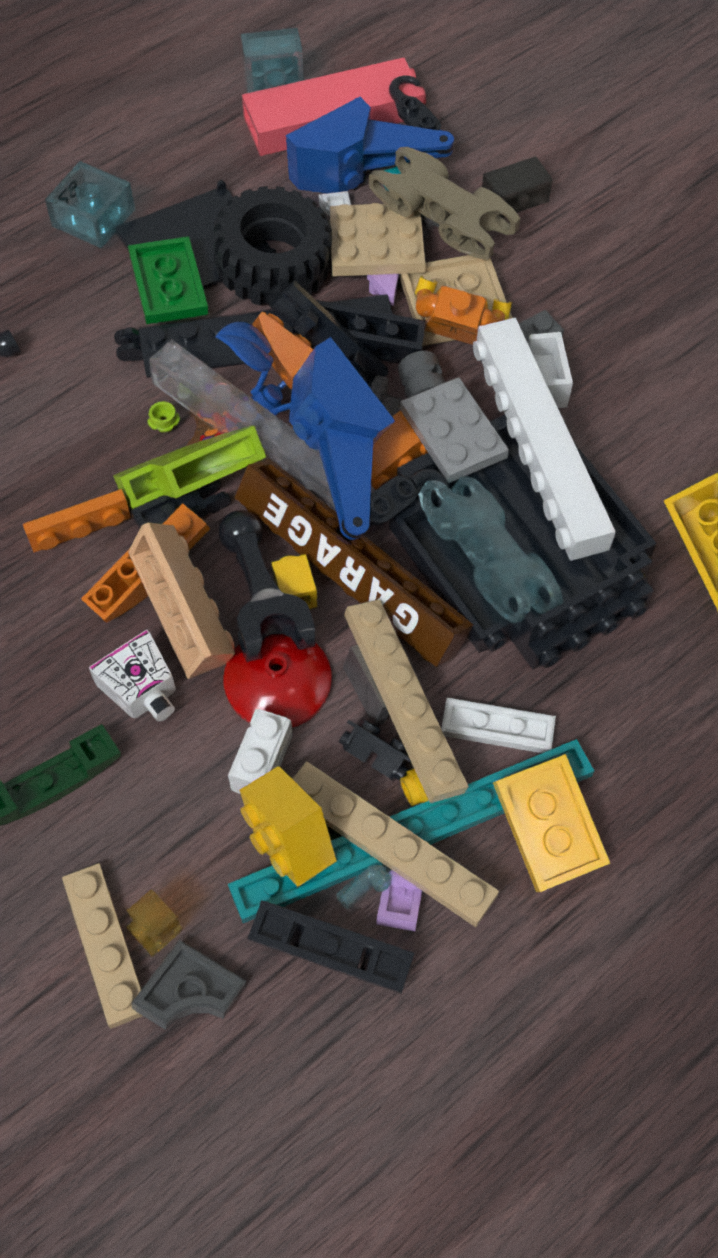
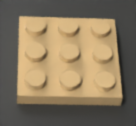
M379 203L330 206V223L333 237L331 249L332 276L425 273L421 213L414 211L409 217H403L390 210L385 204Z
M471 255L426 262L425 273L399 274L412 318L426 320V317L420 316L415 308L417 295L414 292L420 276H424L426 280L438 282L434 294L437 293L441 286L465 291L487 299L489 310H492L495 298L501 302H507L491 258L479 259ZM424 331L422 346L453 341L454 339Z

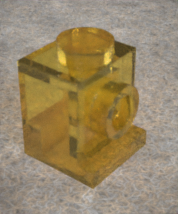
M152 889L126 910L132 920L126 928L151 957L155 956L183 931L177 916Z

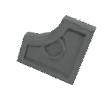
M179 940L133 1000L132 1009L165 1030L177 1019L192 1013H209L224 1019L245 989L246 980Z

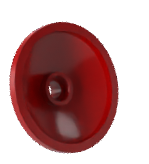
M272 634L262 642V659L246 662L240 645H238L234 650L235 654L226 663L223 683L227 700L232 709L248 723L251 722L255 710L261 709L291 720L292 728L309 721L322 709L330 694L332 684L330 663L326 654L317 643H315V647L299 650L291 637L284 634ZM276 664L281 665L283 667L279 671H273L270 669L273 665Z

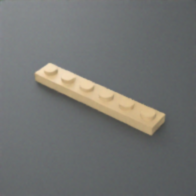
M380 599L348 606L344 616L429 802L434 803L464 794L469 786Z
M306 761L293 780L321 807L327 826L474 927L478 926L499 894L497 889Z

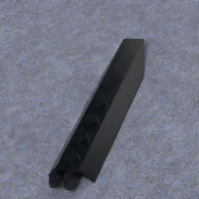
M388 294L325 301L392 314ZM273 309L142 326L139 327V330L133 327L122 328L114 333V339L116 344L120 345L116 349L118 359L124 362L143 360L146 378L246 364L226 343L215 337L221 329L234 322H245L252 325L262 311L267 315L270 313L282 320L284 328L292 333L293 328Z

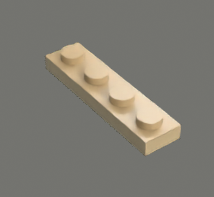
M100 863L62 877L108 1026L112 1029L142 1017L141 1014L132 1009V1002L142 988Z

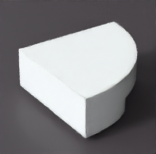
M348 191L319 195V205L329 216L330 206L351 205Z

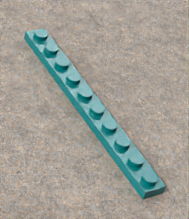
M575 739L469 783V787L464 794L434 803L427 801L392 815L390 818L431 845L504 814L493 785L495 781L564 754L567 756L577 783L592 777L594 769L578 740ZM342 836L331 841L337 862L298 887L287 875L281 877L272 865L228 883V888L241 921L244 924L255 919L261 900L284 907L384 864Z

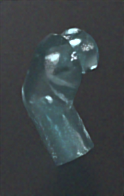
M373 864L335 894L336 898L344 908L349 910L372 888L378 892L385 891L390 886L392 877L386 872L384 866Z

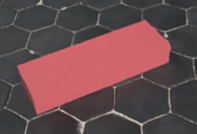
M403 57L243 94L244 119L260 156L287 150V134L360 96L371 107L370 120L395 124L402 123L404 121L398 116L395 102L389 94V85L392 80L399 76L406 75L416 78V74L413 68H409ZM409 83L399 87L405 95L416 97L424 105L426 104V94L423 87H417Z

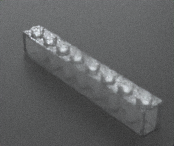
M172 339L149 359L151 378L154 385L221 434L254 425L266 458L260 461L270 458L336 512L319 450L309 448L305 441L295 434L293 428Z

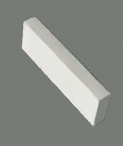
M447 698L441 729L445 737L544 753L552 749L556 716Z

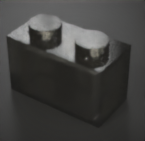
M535 156L484 173L482 187L499 195L518 213L549 202L553 179ZM498 214L501 218L505 217L502 214Z

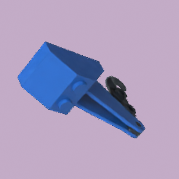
M399 76L390 83L389 94L395 102L398 116L406 125L370 120L371 107L360 96L286 135L289 179L298 190L326 194L348 191L363 183L366 170L395 165V152L400 147H410L427 153L434 158L450 156L453 153L454 136L448 131L441 130L440 121L416 97L405 95L399 89L401 85L407 83L418 87L420 81L412 76ZM404 157V158H405V161H406L407 163H409L410 160H409L408 158Z
M331 337L315 346L293 377L289 422L292 424L295 434L304 440L309 448L319 450L337 512L340 531L343 536L350 540H355L368 530L369 523L374 525L386 523L414 502L422 485L427 481L435 482L439 486L441 495L437 503L442 505L448 499L449 485L446 478L433 469H423L415 474L396 476L371 493L373 445L395 420Z

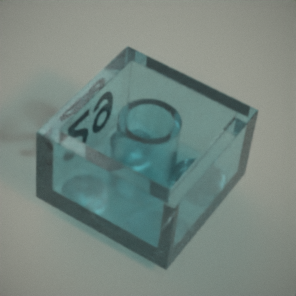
M298 28L241 34L244 80L247 93L304 80L303 50Z
M81 161L76 164L45 199L52 227L99 248H103L115 234L114 227L122 225L135 210L130 182Z

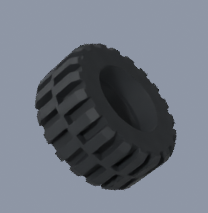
M262 186L256 191L251 189L243 191L241 197L234 196L227 202V205L221 208L218 218L214 223V263L216 264L218 277L223 280V284L230 291L235 290L236 296L243 300L246 298L251 299L252 304L260 306L261 303H267L271 307L272 302L294 280L312 295V291H318L323 285V281L329 273L333 237L331 223L328 221L325 212L321 207L316 208L317 204L311 198L307 197L305 199L302 197V193L296 190H292V192L286 191L285 187L276 186V189H268V186ZM264 240H277L291 245L294 249L283 253H267L257 250L251 245Z

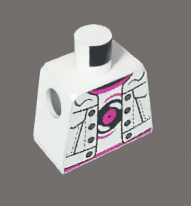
M148 630L143 631L89 667L97 687L132 718H137L149 710L156 721H163L174 712L175 707L167 698L176 691L174 680Z

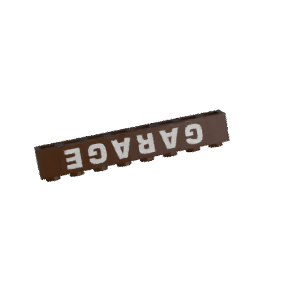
M270 458L247 466L234 498L244 505L248 512L256 515L269 526L273 533L287 541L300 555L306 554L307 559L318 567L322 574L331 578L343 588L347 595L356 599L360 604L380 599L397 637L406 641L418 651L424 660L438 667L456 656L473 627L470 621L367 537L362 535L358 539L350 540L343 536L340 531L337 513Z

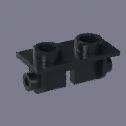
M363 718L360 723L352 720L347 721L354 729L351 733L346 730L339 740V743L344 746V751L349 752L364 763H367L371 754L375 752L378 756L371 767L388 777L391 781L396 779L400 781V778L407 775L409 769L404 766L407 761L411 762L401 741L393 738L389 743L378 736L381 731L380 728Z

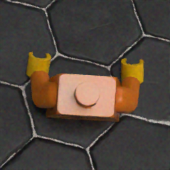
M424 276L419 278L414 292L417 295L415 308L420 316L426 317L424 331L473 345V342L477 341L478 326L509 319L512 306L510 301L501 302L495 298L492 310H489L487 299L447 286H441L437 293L434 294L438 282L426 280Z

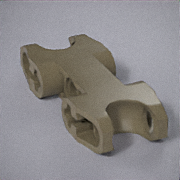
M400 147L395 152V165L401 174L375 170L369 175V188L390 210L403 217H409L414 211H417L439 224V234L443 241L459 252L479 259H489L494 254L495 242L486 231L514 235L519 230L520 217L499 195L484 187L478 188L472 194L449 181V174L445 165L427 153L410 147ZM404 157H406V158H408V159L410 160V164H411V165H409V164L405 161V158H404ZM379 182H381L389 191L382 188ZM498 214H502L505 217H507L510 224L503 220ZM477 241H479L485 249H482L478 245Z

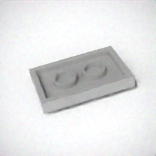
M459 377L400 401V410L448 483L508 458L509 449Z

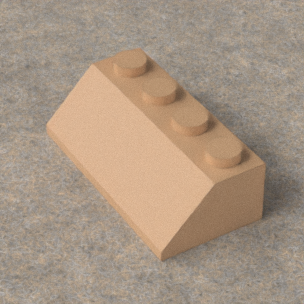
M143 524L128 553L187 679L226 665L235 654L234 641L227 630L224 631L218 619L219 610L213 599H209L205 592L203 576L200 570L193 566L188 556L189 548L183 536L178 535L174 525Z

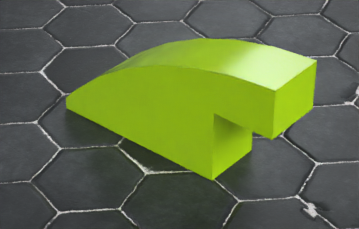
M251 425L177 449L115 474L113 477L118 489H122L128 507L134 509L163 495L178 498L240 470L249 464L266 458L255 426Z

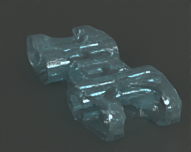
M468 476L459 477L452 491L440 481H426L419 492V498L430 525L443 540H456L476 567L474 570L476 587L486 601L502 617L514 623L521 622L524 616L531 610V606L538 613L544 614L563 603L561 590L550 569L537 554H524L504 528L505 513L493 495L476 479ZM466 485L471 489L472 496L464 497L463 492ZM433 489L442 502L439 508L435 507L431 501ZM541 587L546 588L550 593L551 599L548 606L543 602L538 593ZM511 597L516 598L518 602L516 613L509 606V599Z

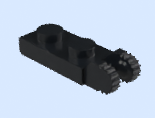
M218 479L178 498L165 495L132 509L131 514L140 530L141 526L146 523L163 524L182 503L198 517L202 518L208 515V513H216L220 509L227 507L231 502V498L225 491L214 494L221 487V482Z

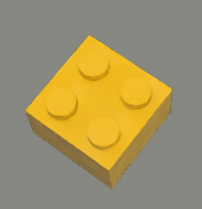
M277 766L239 790L244 806L240 808L241 813L254 832L250 834L251 842L261 855L267 853L270 856L271 864L281 877L287 875L298 887L337 862L321 807L280 766Z

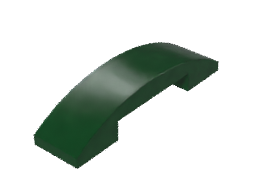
M101 724L69 741V749L4 784L0 780V826L33 814L60 800L86 784L117 760L121 753L104 726Z

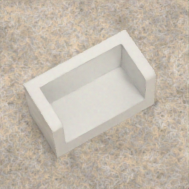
M561 332L529 335L528 345L557 407H567L573 381Z

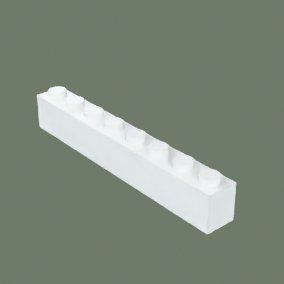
M516 318L478 326L477 341L473 342L474 355L477 361H482L485 380L488 386H493L496 393L497 407L500 412L504 411L507 417L508 432L511 438H516L519 444V456L521 462L524 465L527 464L530 469L533 489L535 492H540L542 496L545 516L554 523L556 540L559 547L566 550L570 561L609 551L616 531Z

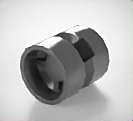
M418 351L407 355L398 365V373L401 383L405 387L406 399L446 383L442 376L439 360L436 354L430 351Z

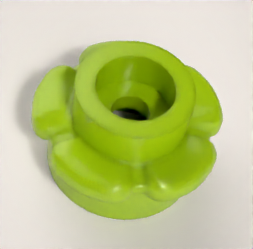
M162 401L151 406L148 414L150 418L147 421L151 429L169 432L174 426L179 424L180 416L175 412L176 410L171 403Z

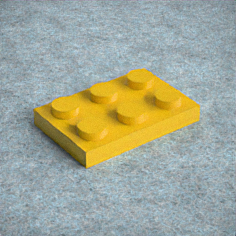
M566 754L493 782L536 892H542L610 864Z

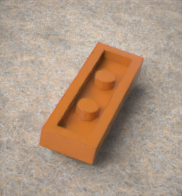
M120 489L23 524V527L35 553L40 550L52 549L58 544L74 538L85 537L91 532L107 526H116L122 521L130 519L131 516L124 493Z

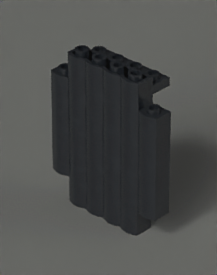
M504 414L490 421V423L509 449L508 458L448 483L449 496L442 505L437 503L441 495L439 486L435 482L427 481L422 485L414 502L389 520V529L435 593L473 624L467 637L478 653L488 649L491 652L500 649L506 644L509 637L532 670L541 666L549 668L562 658V653L571 649L574 652L583 649L591 642L592 636L600 633L608 635L619 627L621 620L628 617L636 619L649 609L648 604L654 590L647 582V575L652 565L651 557L657 543L575 444L616 532L609 551L570 561L566 550L561 549L557 543L554 523L545 516L542 496L540 492H535L533 489L530 469L527 464L524 465L521 462L519 444L516 438H511L507 428V417ZM429 453L397 468V476L415 474L423 469H433L439 473L441 472Z

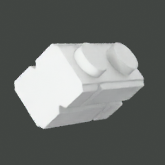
M261 709L255 710L250 722L251 727L246 731L228 774L232 791L240 794L239 790L277 766H281L292 738L291 720Z

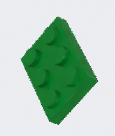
M189 236L128 245L130 261L146 324L208 315V305Z

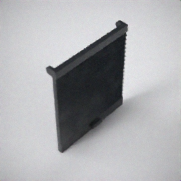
M220 180L217 183L216 189L114 227L115 233L127 250L128 245L189 236L203 289H206L207 286L211 287L212 284L216 285L218 282L221 283L223 281L218 277L216 264L214 263V223L218 218L221 208L227 205V202L233 196L226 188V182ZM266 240L251 245L263 252L277 253L274 248L269 246Z

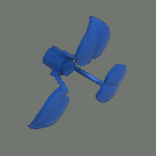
M234 322L221 329L215 338L226 343L249 367L262 372L256 387L251 390L252 396L245 402V409L248 415L255 421L263 422L270 415L275 417L278 413L289 410L291 402L281 405V400L283 399L281 390L286 386L284 381L277 386L273 384L263 385L274 361L273 357L269 355L271 345L267 338L256 327L245 322Z

